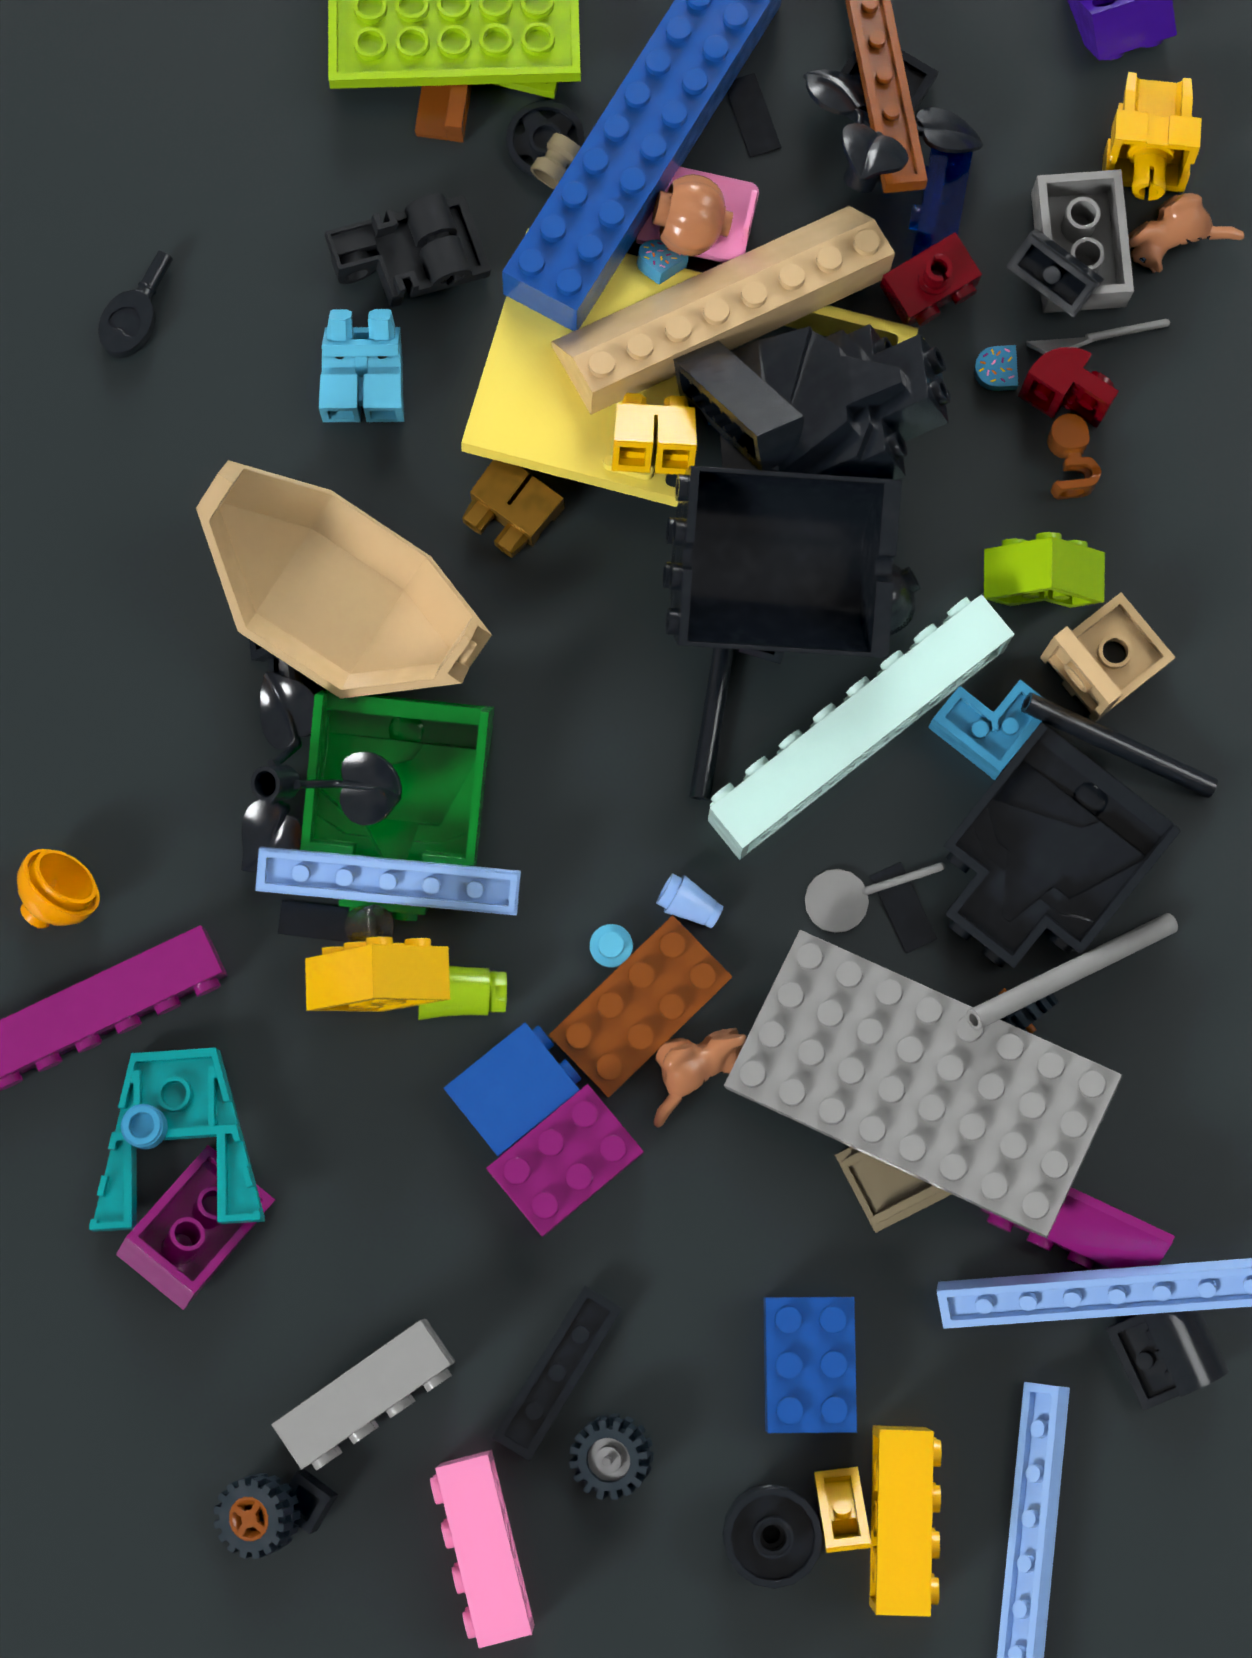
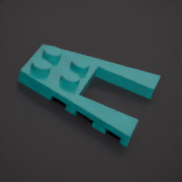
M217 1048L131 1053L118 1105L120 1113L115 1132L111 1134L108 1146L110 1154L105 1175H101L97 1191L99 1199L94 1219L90 1220L89 1230L94 1232L131 1230L137 1225V1147L130 1145L123 1138L121 1121L126 1111L138 1104L154 1106L165 1115L168 1129L164 1140L217 1137L218 1223L264 1222L265 1215L221 1051Z

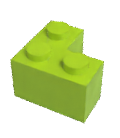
M1042 532L1036 534L1035 540L1005 539L1002 540V546L984 549V598L986 600L1007 606L1047 601L1069 608L1104 602L1105 552L1089 548L1086 541H1066L1062 539L1060 533Z

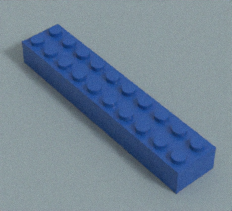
M674 0L503 269L504 295L572 331L580 329L653 212L658 192L667 189L679 166L681 167L779 10L782 0Z

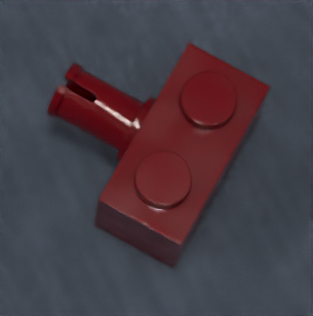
M956 232L884 274L880 287L903 324L910 326L917 322L919 326H923L941 314L939 308L953 300L955 305H958L972 297L977 292L975 286L978 285L982 273Z

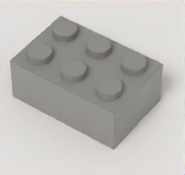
M1122 170L1038 175L1031 191L1034 230L1038 229L1104 279L1081 310L1126 307L1134 292ZM1041 293L1043 313L1066 312Z

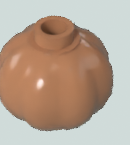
M691 174L674 180L668 192H658L652 215V224L660 226L659 237L669 250L681 255L696 256L708 251L720 236H728L733 212L726 210L723 193L716 183L707 177Z

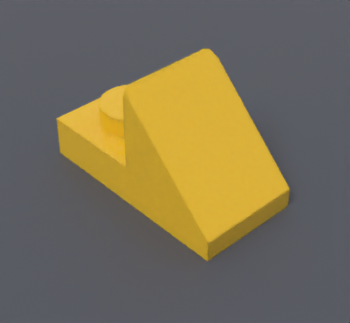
M858 1466L814 1472L823 1536L822 1541L826 1553L871 1548Z

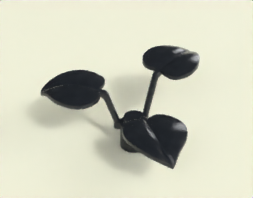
M822 69L804 74L803 78L806 80V89L811 98L821 108L838 115H850L853 113L856 123L845 126L841 133L843 150L849 162L843 178L850 188L862 193L872 192L880 175L900 171L906 166L909 158L901 143L892 137L883 135L880 131L876 132L864 125V112L862 110L867 109L862 82L859 79L836 70ZM930 107L920 110L916 115L918 135L923 136L924 142L932 149L956 154L977 151L983 146L980 137L973 128L951 111Z
M272 671L265 672L260 694L261 725L267 741L276 749L286 750L276 759H269L267 762L268 766L256 769L251 777V790L259 800L253 802L248 807L242 823L243 859L241 870L246 872H257L260 846L300 850L303 823L297 817L289 815L291 807L287 802L283 801L293 798L299 789L342 788L340 793L341 809L350 821L359 825H373L384 820L399 803L402 794V784L397 771L386 759L372 752H357L347 756L343 760L341 767L343 780H301L294 768L288 765H281L302 747L300 737L311 736L315 693L303 682Z

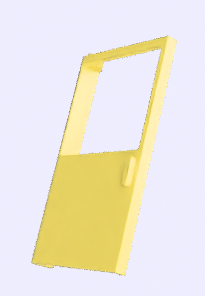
M626 253L580 328L702 272L684 268L659 285L638 269L636 264L638 256ZM506 296L461 442L462 452L677 507L678 501L675 498V487L666 484L667 474L655 473L656 440H653L650 473L611 471L617 403L590 415L551 346V341L573 331ZM827 305L784 325L796 329L810 326L816 333L829 336L840 330L849 334L870 324L880 338H888L892 346L916 336L919 329ZM676 376L639 392L647 398V405L663 406L664 399L668 396H680Z

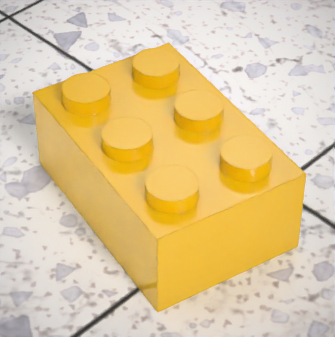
M392 937L366 938V942L343 943L344 947L322 948V955L305 958L307 1011L384 1012L450 1000L449 947L431 946L430 938L405 939L404 943H393Z

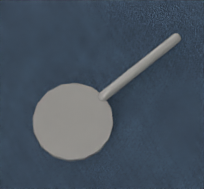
M942 862L866 887L861 879L852 872L841 869L826 870L817 875L807 888L805 895L806 912L811 921L822 930L832 933L847 932L858 926L866 916L869 894L945 869V865Z

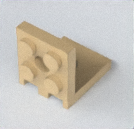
M1120 592L1072 631L1067 626L1056 634L1040 658L1045 664L1049 662L1064 680L1062 685L1072 697L1076 695L1091 713L1089 718L1096 722L1171 663L1176 657L1123 593ZM1108 642H1118L1121 644L1126 653L1124 661L1120 663L1109 662L1103 655L1104 644Z

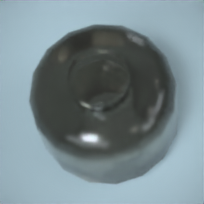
M371 904L353 908L345 920V933L350 942H366V938L392 937L394 932L393 918L390 912L382 905Z

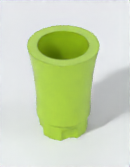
M449 965L450 1000L418 1005V1021L446 1016H488L489 1012H506L507 973L490 971L489 968Z

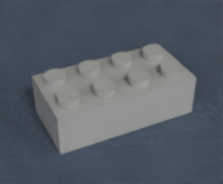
M427 1319L419 1320L271 1425L301 1470L312 1464L317 1471L343 1453L338 1445L347 1438L354 1445L377 1429L379 1425L375 1419L384 1412L392 1418L414 1403L416 1400L411 1393L421 1386H424L426 1391L429 1392L451 1377L452 1374L448 1367L453 1365L455 1360Z

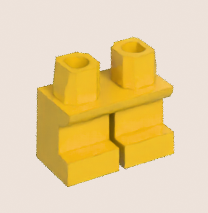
M626 393L622 403H617L611 471L650 473L653 440H656L655 473L685 474L689 466H695L697 450L695 407L688 406L685 396L670 395L664 399L662 406L647 405V398L640 393Z

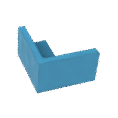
M1020 679L993 712L959 686L934 716L929 729L992 779L996 780L1042 722L1021 712L1025 697L1030 692L1040 697L1042 696Z

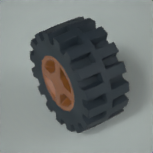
M268 1473L253 1474L232 1482L226 1486L227 1490L220 1493L217 1499L222 1503L214 1507V1514L219 1515V1519L214 1521L215 1529L221 1528L222 1534L218 1537L221 1543L226 1541L230 1543L227 1549L231 1553L240 1551L239 1557L245 1559L253 1557V1559L261 1558L282 1549V1547L288 1545L293 1540L291 1535L297 1533L299 1525L295 1524L294 1521L300 1519V1510H294V1505L299 1502L296 1496H289L288 1493L292 1488L287 1483L279 1485L281 1478L275 1475L268 1477ZM260 1509H261V1511H262V1515H263V1519H264L263 1522L260 1521V1516H259V1514H258L259 1511H260Z

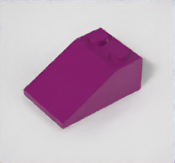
M209 1145L205 1147L125 1237L116 1254L182 1310L191 1303L257 1223L221 1224L217 1222V1151ZM256 1184L263 1212L265 1213L275 1199Z

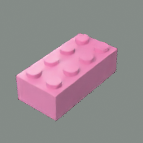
M492 1450L440 1463L435 1468L436 1474L430 1478V1484L436 1505L444 1503L447 1518L441 1522V1530L446 1548H455L458 1562L454 1563V1567H451L457 1594L465 1592L468 1607H465V1611L462 1612L468 1639L476 1637L478 1647L483 1648L532 1635L535 1624Z

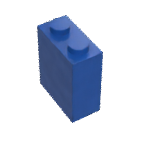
M526 1022L523 1023L444 1087V1090L498 1157L580 1090L576 1083L581 1080V1077L566 1059L561 1063L555 1060L548 1051L554 1044L539 1025L531 1030Z

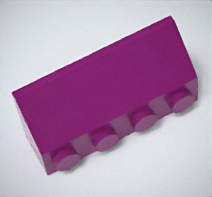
M1072 1187L1048 1238L980 1208L981 1211L990 1214L987 1219L988 1223L1007 1232H1011L1013 1226L1029 1233L1028 1242L1048 1251L1052 1250L1053 1245L1069 1252L1067 1260L1088 1270L1092 1269L1093 1264L1104 1269L1159 1265L1175 1238L1174 1235Z

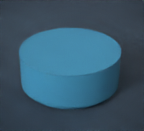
M138 1104L126 1111L121 1121L123 1138L130 1145L139 1149H151L158 1146L164 1140L168 1129L165 1115L159 1109L149 1104Z

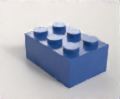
M763 1297L765 1431L767 1433H857L854 1297Z

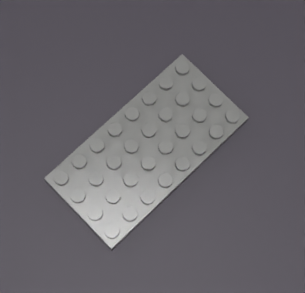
M799 930L724 1086L736 1094L1048 1238L1122 1079V1074L1002 1020H998L982 1029L974 1030L966 1018L967 1011L973 1007Z

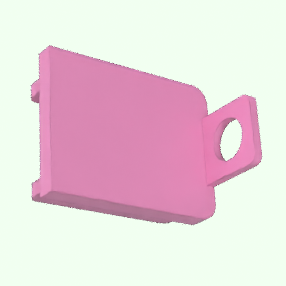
M679 166L665 192H668L670 185L677 178L691 174L701 175L711 179L718 185L723 193L726 210L733 212L728 236H720L708 251L694 257L724 263L746 253L759 197L758 187L752 182ZM653 212L639 232L636 243L643 244L649 240H661L659 237L660 226L652 224Z

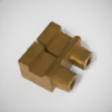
M492 460L470 491L472 501L462 519L465 525L480 535L493 518L505 526L494 540V545L513 558L527 543L532 547L534 546L552 520L555 521L565 509L564 498L534 476L530 479V473L520 466Z

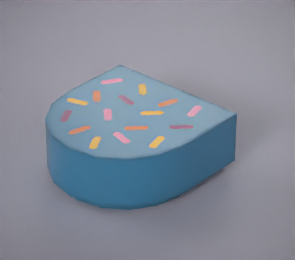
M649 240L639 247L636 264L644 275L660 285L686 268L689 256L677 254L669 250L661 240Z
M1016 345L993 346L980 352L975 361L974 375L982 387L994 391L1017 390Z

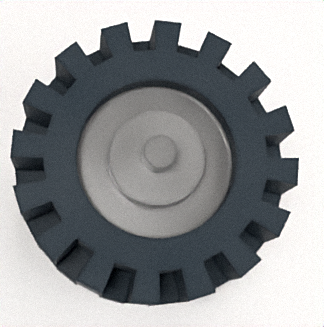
M614 1413L609 1417L602 1415L587 1424L574 1438L576 1441L570 1448V1454H573V1458L569 1461L570 1469L575 1468L577 1473L573 1477L577 1483L582 1481L586 1485L583 1488L586 1493L589 1494L591 1491L597 1493L596 1498L603 1500L606 1496H610L611 1500H618L622 1495L626 1497L632 1494L649 1475L652 1469L650 1464L654 1460V1452H650V1447L653 1443L650 1437L646 1439L643 1435L646 1429L642 1425L637 1428L632 1424L635 1419L629 1416L621 1419L620 1414Z

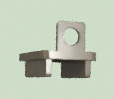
M852 1147L835 1155L875 1233L952 1195Z

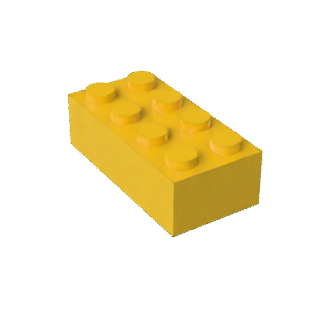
M873 1425L869 1606L876 1615L931 1617V1605L939 1604V1578L935 1577L934 1573H932V1559H939L940 1532L932 1528L933 1513H940L941 1488L940 1485H936V1482H933V1467L941 1466L942 1446L941 1440L934 1437V1431L927 1427Z

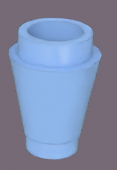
M673 873L666 881L656 904L664 907V913L705 925L709 928L715 925L724 907L687 876L679 877Z

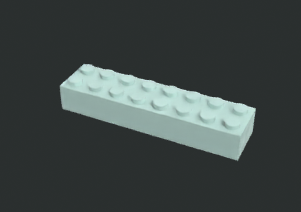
M982 594L972 602L967 597L959 601L947 612L948 617L942 622L943 625L937 628L932 623L913 639L915 643L909 648L910 651L906 654H903L901 650L893 653L880 665L882 669L876 674L877 677L871 681L867 676L860 679L847 690L848 696L844 698V702L840 706L836 707L833 703L827 705L812 718L814 722L810 725V729L802 734L799 729L794 731L778 745L780 749L774 758L769 761L765 756L761 757L745 771L746 776L743 778L744 781L737 787L729 783L711 797L713 802L710 804L708 822L739 860L1005 651L1014 633Z

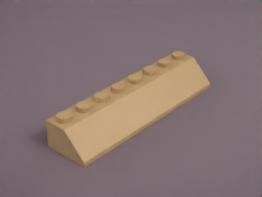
M847 206L551 341V346L590 415L622 401L626 393H639L676 376L673 359L718 340L729 350H732L881 281L883 275L891 271L895 252L874 218L851 206Z

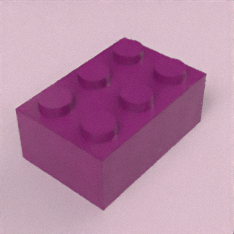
M587 1084L486 1169L538 1233L545 1237L643 1155L644 1151L589 1084Z

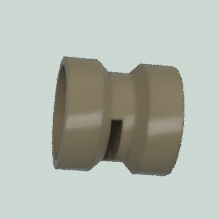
M554 133L547 143L546 155L537 157L531 166L532 173L545 185L555 189L581 147L568 137Z

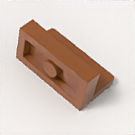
M472 85L422 86L415 126L416 136L464 142Z

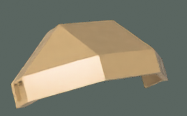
M228 460L218 472L196 507L237 631L340 699L461 684L470 666L492 636L430 555L332 490Z

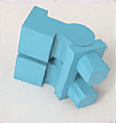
M347 309L330 310L328 325L325 327L322 340L319 411L323 422H361V406H363L367 422H405L401 328L395 327L390 309H374L369 311V327H353L352 311Z

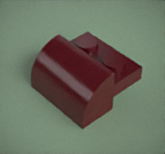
M1060 347L1043 354L1028 371L1018 397L1052 419L1060 407L1063 406L1098 428L1119 391L1113 387V382L1104 374L1097 371L1090 373L1085 369L1092 353L1076 347Z

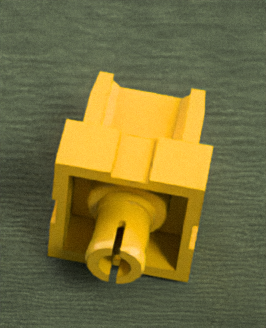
M1128 72L1123 103L1118 105L1112 124L1111 139L1108 138L1104 150L1102 171L1121 169L1123 186L1132 187V193L1138 199L1144 200L1145 187H1149L1148 201L1161 198L1166 191H1185L1190 177V166L1195 163L1201 141L1202 118L1192 117L1193 91L1191 78H1183L1182 81L1173 83L1139 79L1137 73Z

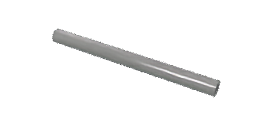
M1165 913L969 1009L966 1013L967 1021L974 1030L982 1029L1176 933L1178 930L1177 921L1173 915Z

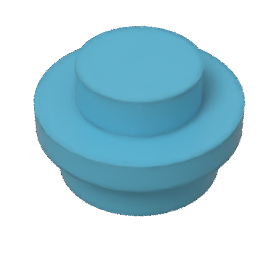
M607 924L599 927L593 933L590 940L592 957L604 967L613 968L620 966L631 956L633 950L630 934L626 929L616 924Z

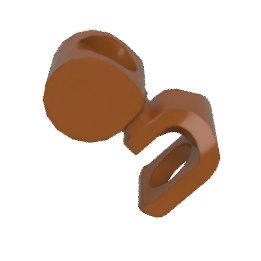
M1067 413L1059 416L1054 421L1048 434L1047 444L1049 450L1054 455L1065 459L1063 471L1081 472L1085 479L1057 480L1053 483L1050 490L1055 499L1079 498L1090 495L1102 473L1100 466L1094 459L1082 457L1090 440L1089 429L1083 418L1076 414Z

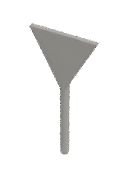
M1169 319L1145 322L1089 333L1085 337L1026 341V346L1045 354L1060 347L1079 348L1097 340L1168 327L1170 321Z

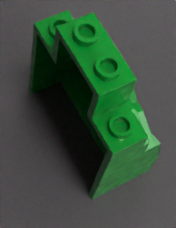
M326 689L316 693L314 696L307 780H343L341 767L343 760L347 756L357 752H372L386 759L397 771L402 784V794L399 803L384 820L373 825H359L350 821L341 809L340 793L342 788H306L300 850L475 866L477 864L487 760L490 758L495 707L375 694L340 699ZM339 899V906L349 907V914L357 916H375L374 911L380 910L392 912L393 919L417 921L418 915H426L429 907Z

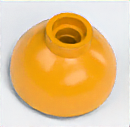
M50 849L34 850L25 857L18 870L17 888L23 902L20 911L24 919L37 928H47L50 924L68 926L81 923L92 915L99 905L100 894L92 874L79 860L67 853Z

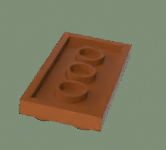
M672 915L548 1036L609 1098L703 1007L732 976Z

